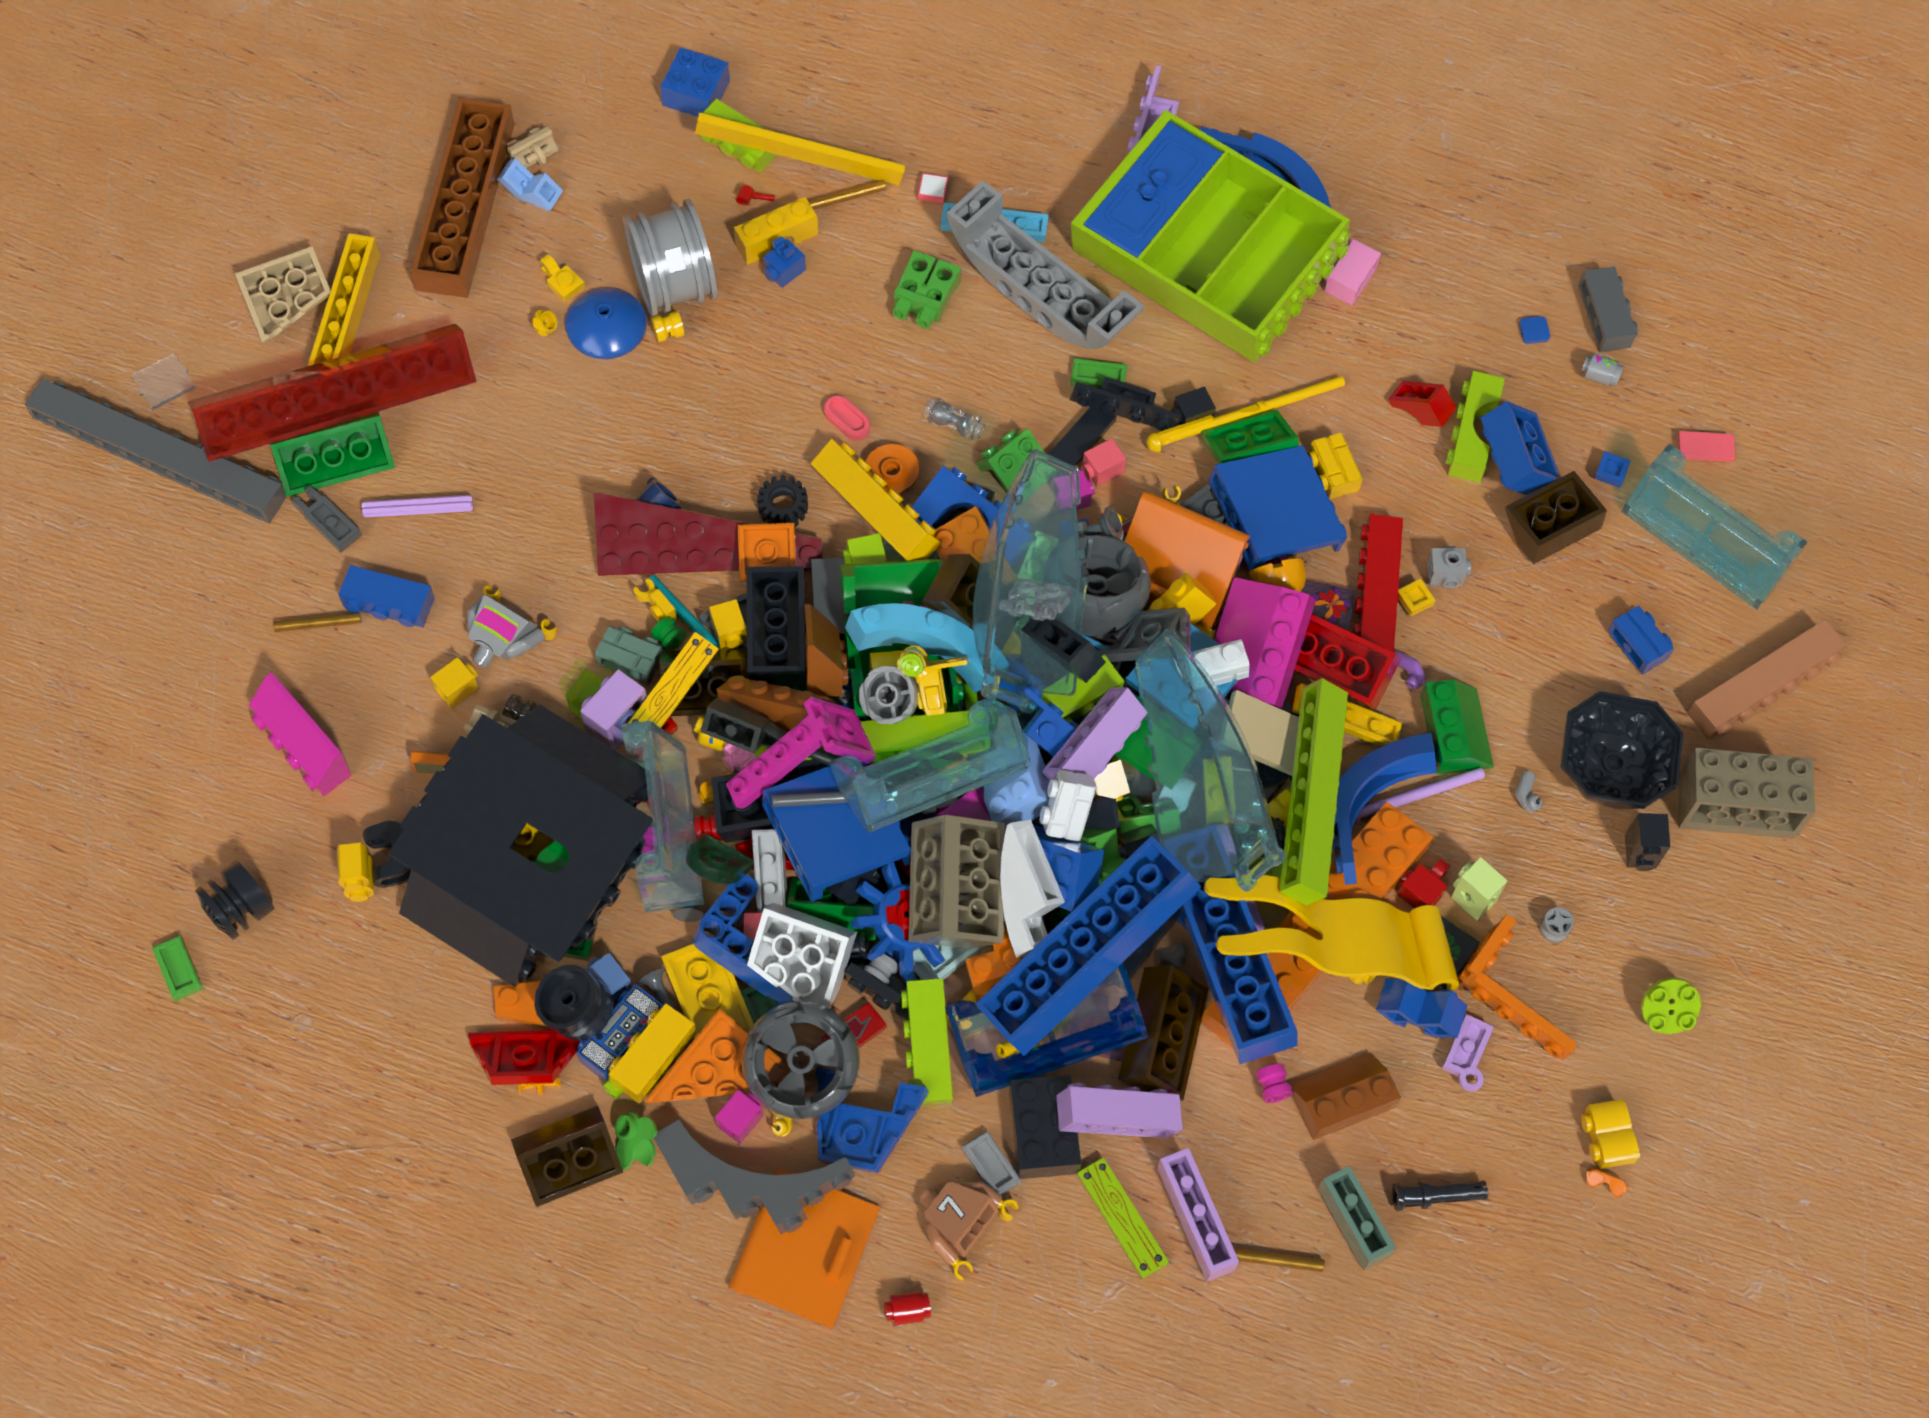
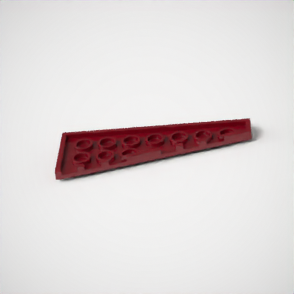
M594 492L598 576L739 571L738 525H749L748 523L680 508L657 505L656 503L633 500L627 497ZM795 533L796 566L812 568L811 559H823L822 538Z

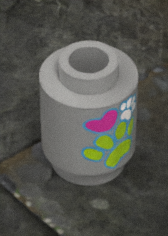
M1594 353L1593 357H1586L1581 371L1586 372L1584 377L1607 387H1609V384L1616 387L1624 366L1619 365V361Z

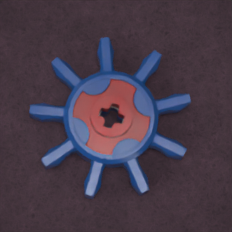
M894 862L886 864L881 868L888 887L887 892H880L866 881L856 888V892L874 904L872 915H861L850 921L851 928L874 927L880 940L871 948L867 956L870 961L882 956L888 947L898 951L900 954V976H907L913 972V951L918 949L922 951L934 968L945 961V958L935 945L909 942L910 884H901Z

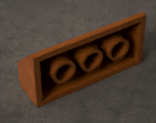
M733 676L717 688L718 699L725 702H735L740 708L753 713L760 712L787 733L808 716L803 703L811 696L839 705L825 696L816 695L809 691H798L787 686H776L765 681L746 679L743 676Z

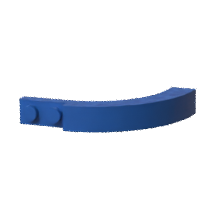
M1201 127L1200 130L1331 208L1328 195L1318 175L1301 156L1289 147L1254 132L1252 140H1249L1242 136H1234L1216 129Z
M1432 733L1415 735L1384 745L1354 763L1339 779L1332 845H1334L1335 853L1341 852V855L1335 856L1337 873H1344L1345 885L1357 884L1351 836L1356 817L1371 798L1387 787L1412 777L1437 773Z

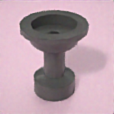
M1111 506L1105 508L1099 522L1088 525L1083 521L1074 526L1076 536H1092L1104 532L1106 535L1118 539L1122 537L1120 519Z

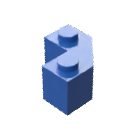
M1386 978L1376 1011L1395 1025L1405 1028L1406 1024L1410 1023L1425 1028L1423 1034L1434 1038H1458L1468 1005L1460 1000L1455 992L1448 989H1441L1438 992H1427L1424 989L1411 985L1405 980Z

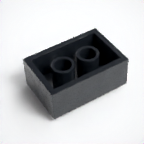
M1071 1075L1010 1080V1106L1017 1172L1020 1179L1074 1175L1080 1171L1081 1157L1078 1132L1059 1131L1056 1095L1072 1084Z

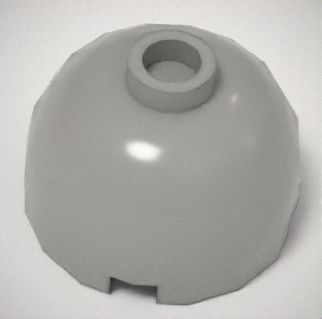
M881 666L872 670L864 683L861 684L859 701L862 709L867 716H870L880 724H897L907 720L918 706V687L915 679L903 674L901 669H898L896 666Z

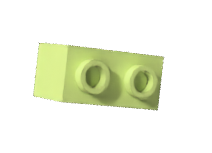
M1480 857L1474 864L1468 862L1458 873L1459 877L1453 883L1455 890L1451 898L1478 921L1497 902L1508 880Z

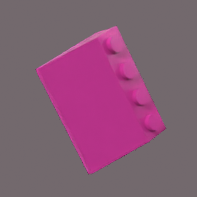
M1234 577L1214 641L1221 645L1241 639L1250 667L1249 677L1240 679L1228 692L1229 695L1238 690L1282 710L1316 602L1310 594Z

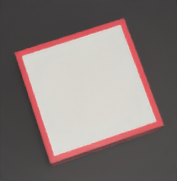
M922 173L918 200L944 204L948 177Z

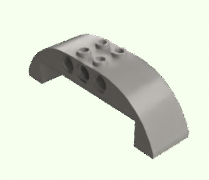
M984 180L947 212L946 217L955 238L979 272L999 292L1043 327L1073 345L1086 349L1104 347L1144 310L1145 306L1125 290L1114 300H1111L1002 215L1003 195Z

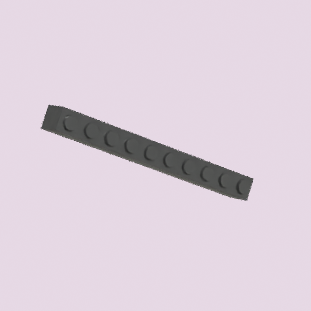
M42 379L25 403L31 417L39 422L269 524L287 498L282 483L272 476H262L250 466L244 465L242 467L237 465L225 455L217 456L212 454L200 444L194 446L177 434L169 435L152 423H142L130 413L122 414L117 412L107 403L101 402L99 404L92 401L86 394L82 392L74 393L57 381L52 383Z

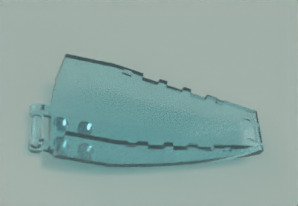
M1165 629L1135 661L1142 706L1148 712L1143 718L1148 720L1149 735L1145 737L1146 747H1150L1153 763L1149 764L1148 767L1149 774L1155 776L1156 791L1152 793L1159 842L1197 882H1206L1209 878H1220L1235 873L1238 886L1247 892L1252 890L1257 885V880L1273 866H1279L1285 861L1286 856L1284 851L1278 847L1260 775L1251 750L1234 714L1194 654L1173 630ZM1264 853L1265 858L1253 869L1249 870V866Z

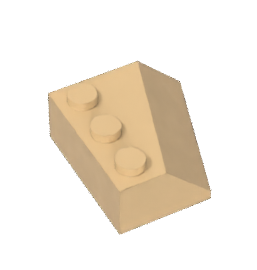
M312 246L235 273L263 345L329 297L331 292Z

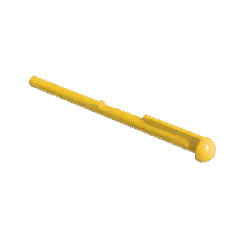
M1342 376L1266 401H1257L1254 405L1214 418L1212 415L1158 433L1152 432L1147 437L1146 444L1150 451L1159 453L1161 452V446L1200 434L1201 431L1261 414L1345 386V381Z

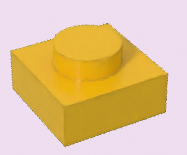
M1422 579L1398 589V600L1410 617L1435 604L1436 600Z

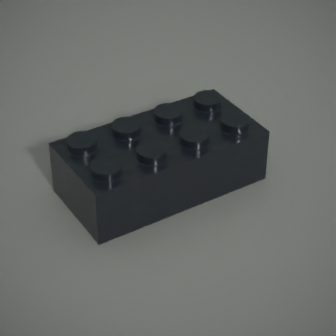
M804 566L746 567L748 679L765 681L772 685H805Z

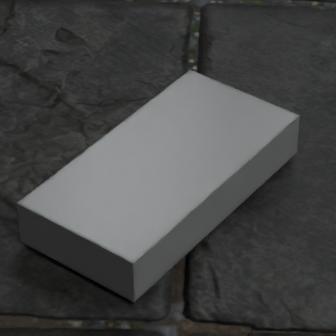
M988 1131L962 1146L963 1153L984 1184L1000 1195H1004L1021 1184V1179Z

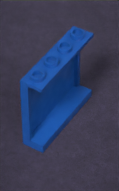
M1303 445L1217 464L1208 478L1229 527L1250 535L1247 541L1249 545L1243 551V557L1250 571L1263 566L1265 561L1331 545L1334 551L1338 552L1347 538L1346 529L1340 523L1335 513V506L1329 500L1322 480L1318 477L1313 467L1312 458L1307 454Z
M847 759L848 761H851L860 766L873 770L870 764H865L864 762L857 760ZM831 766L763 791L762 806L811 902L822 898L823 889L899 859H902L905 866L910 861L911 840L908 835H903L901 832L899 818L895 811H890L887 800L772 807L771 795L883 789L882 787L878 788L876 784Z

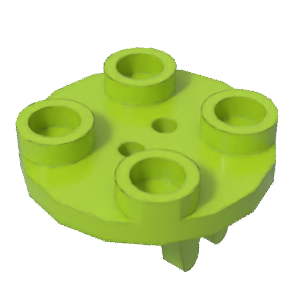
M1676 977L1661 979L1651 985L1643 995L1641 1002L1642 1017L1651 1030L1664 1034H1674L1694 1028L1701 1008L1700 995L1695 987L1683 978Z

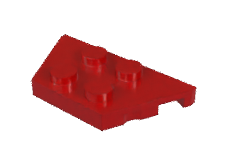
M555 1030L468 1033L469 1045L491 1085L553 1083L577 1053V1048L581 1042L565 1038Z

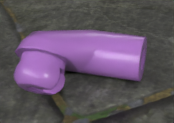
M1396 651L1395 653L1401 658L1398 667L1405 669L1409 675L1406 679L1407 686L1413 690L1419 689L1426 679L1420 662L1411 656Z

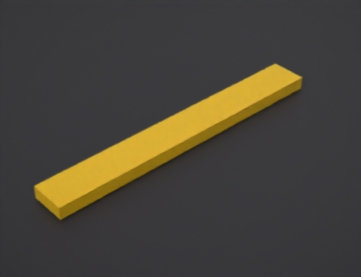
M699 113L695 134L878 181L884 180L886 183L898 186L905 170V165L704 113Z

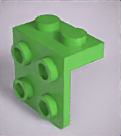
M1013 428L1001 436L1002 442L997 446L993 444L981 452L982 458L975 464L981 472L992 470L1015 503H1022L1056 475L1057 470L1028 428L1017 431Z

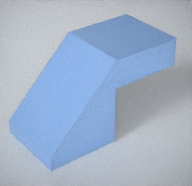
M516 158L509 160L497 178L515 197L547 211L552 209L563 192L546 173L534 176Z

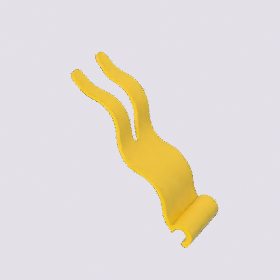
M1267 875L1209 878L1204 884V891L1211 897L1234 901H1264L1283 906L1294 912L1310 927L1317 930L1322 937V940H1318L1303 931L1292 928H1273L1242 935L1221 936L1216 942V947L1224 955L1245 956L1275 952L1288 953L1301 957L1319 970L1335 976H1391L1405 980L1420 989L1433 990L1435 986L1442 983L1447 984L1448 990H1456L1459 986L1440 910L1436 906H1421L1407 913L1389 903L1366 898L1321 899L1306 906L1280 892L1281 878Z

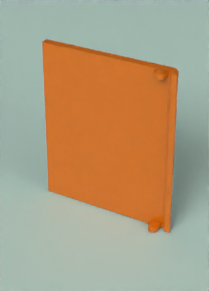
M1145 491L1140 498L1125 542L1134 549L1138 557L1142 556L1148 565L1151 577L1148 603L1152 604L1156 599H1159L1175 580L1187 572L1209 590L1217 603L1197 623L1200 626L1214 629L1243 551L1249 545L1247 541L1250 535Z
M777 1168L774 1175L796 1173L783 1168ZM833 1189L825 1194L824 1199L818 1204L803 1207L808 1219L803 1221V1225L799 1229L791 1233L785 1232L780 1234L765 1206L762 1204L728 1289L735 1290L739 1295L745 1294L833 1329L880 1207Z

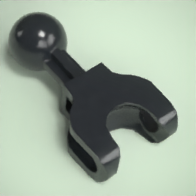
M389 820L366 828L363 831V839L366 845L373 849L392 848L404 829L400 827V823ZM390 857L387 862L375 867L372 871L373 883L380 888L407 883L411 869Z

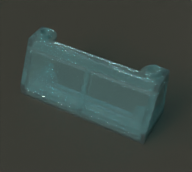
M1668 444L1652 462L1621 512L1757 610L1789 573L1808 542L1796 533L1787 530L1779 532L1775 537L1771 536L1682 471L1686 466V457L1681 451Z
M989 697L971 706L968 712V726L864 768L860 760L852 755H845L830 761L838 789L865 830L870 833L1032 766L1016 711Z

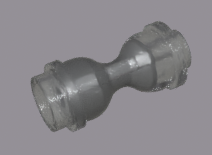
M931 397L924 409L923 417L927 418L929 423L946 426L957 431L970 442L975 438L979 439L985 429V424L982 423L983 417L962 412L952 407L940 397L938 399Z

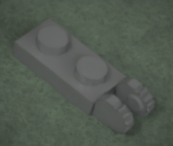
M311 486L304 489L308 498L314 502L310 507L297 496L291 500L292 504L304 518L340 553L362 536L361 531L338 508Z

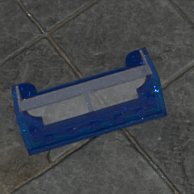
M1123 962L1042 1039L1043 1045L1032 1048L1025 1056L1020 1052L1006 1058L998 1056L996 1046L1007 1041V1039L974 1002L961 1000L945 1007L962 1063L976 1097L1010 1086V1080L1030 1079L1149 1038L1138 1001Z

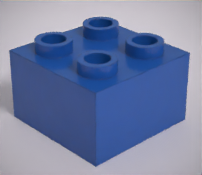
M680 47L660 86L662 105L699 117V113H703L715 99L721 101L730 82L728 62Z

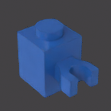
M780 236L773 241L774 249L763 256V271L771 282L775 281L783 288L806 270L805 255L790 240L786 239L784 241V238Z

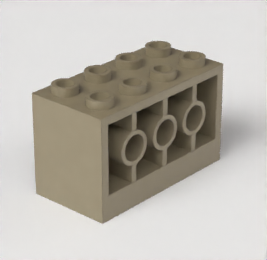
M1695 748L1679 773V828L1795 839L1815 813L1813 758Z
M942 815L912 823L909 942L965 949L1003 943L1005 927L1003 924L1004 912L1001 898L1000 873L1005 823L951 815Z

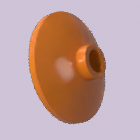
M882 445L874 449L866 459V462L872 467L870 472L872 474L876 472L888 482L885 486L888 490L892 488L897 493L904 492L911 488L918 479L920 469L918 459L911 450L902 445ZM890 471H894L897 474L888 475L887 473Z

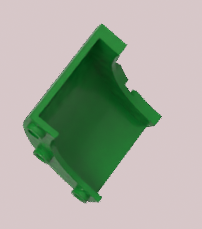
M943 559L840 565L844 614H848L849 617L852 610L877 604H902L903 600L913 602L916 606H921L924 604L922 601L944 563ZM843 618L848 680L851 683L852 707L859 719L871 718L865 714L859 701V689L869 676L870 653L903 651L910 645L893 643L892 646H877L858 651L845 629L848 618ZM928 654L929 661L944 659L939 655L933 656ZM941 668L947 712H959V701L964 699L963 685L958 684L954 668ZM917 706L913 714L924 715L925 712L923 709H918Z

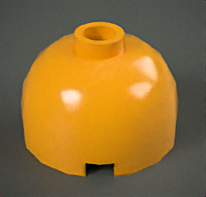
M1287 559L1279 564L1273 565L1270 563L1249 571L1250 581L1301 592L1305 587L1307 579L1303 559Z

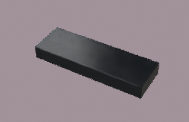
M1090 407L1047 455L1055 468L1064 475L1070 474L1083 459L1084 452L1092 449L1116 422L1117 416L1109 415L1104 411Z

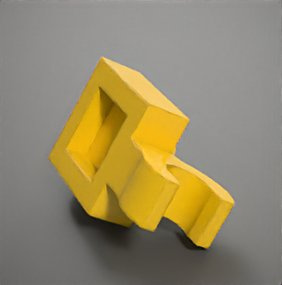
M549 254L540 260L544 265L541 267V270L550 277L546 280L547 286L564 303L585 288V282L568 265L560 269L556 261Z
M648 578L645 580L646 586L649 589L647 592H641L637 587L633 588L637 600L651 604L649 610L657 621L671 616L677 622L675 608L659 589L656 590L652 580Z

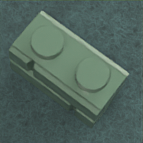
M610 626L595 651V657L598 665L613 671L619 669L628 677L645 684H650L655 671L660 665L662 647L653 638L644 637V639L634 636V633L625 627L616 629Z

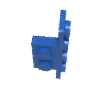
M1017 684L1014 689L1038 709V712L1022 732L1053 758L1079 725L1072 720L1069 723L1061 717L1064 712L1050 702L1047 705L1040 698L1043 694L1029 684L1025 687Z

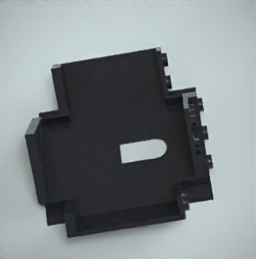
M540 704L508 728L482 713L466 738L463 736L459 737L447 755L451 759L447 761L441 772L436 771L424 789L427 794L421 799L418 807L413 806L400 824V827L404 830L388 852L389 856L411 869L399 914L513 987H516L524 979L528 980L532 977L537 968V965L534 963L540 952L559 963L570 946L576 948L584 940L589 941L593 937L597 929L595 925L596 919L605 907H611L618 899L621 892L618 887L625 878L626 873L632 868L635 870L641 864L644 858L642 850L645 840L643 836L653 821L652 817L636 807L641 802H647L654 790L651 786L655 774ZM526 824L534 827L567 849L569 861L563 870L552 873L548 872L511 849V846Z

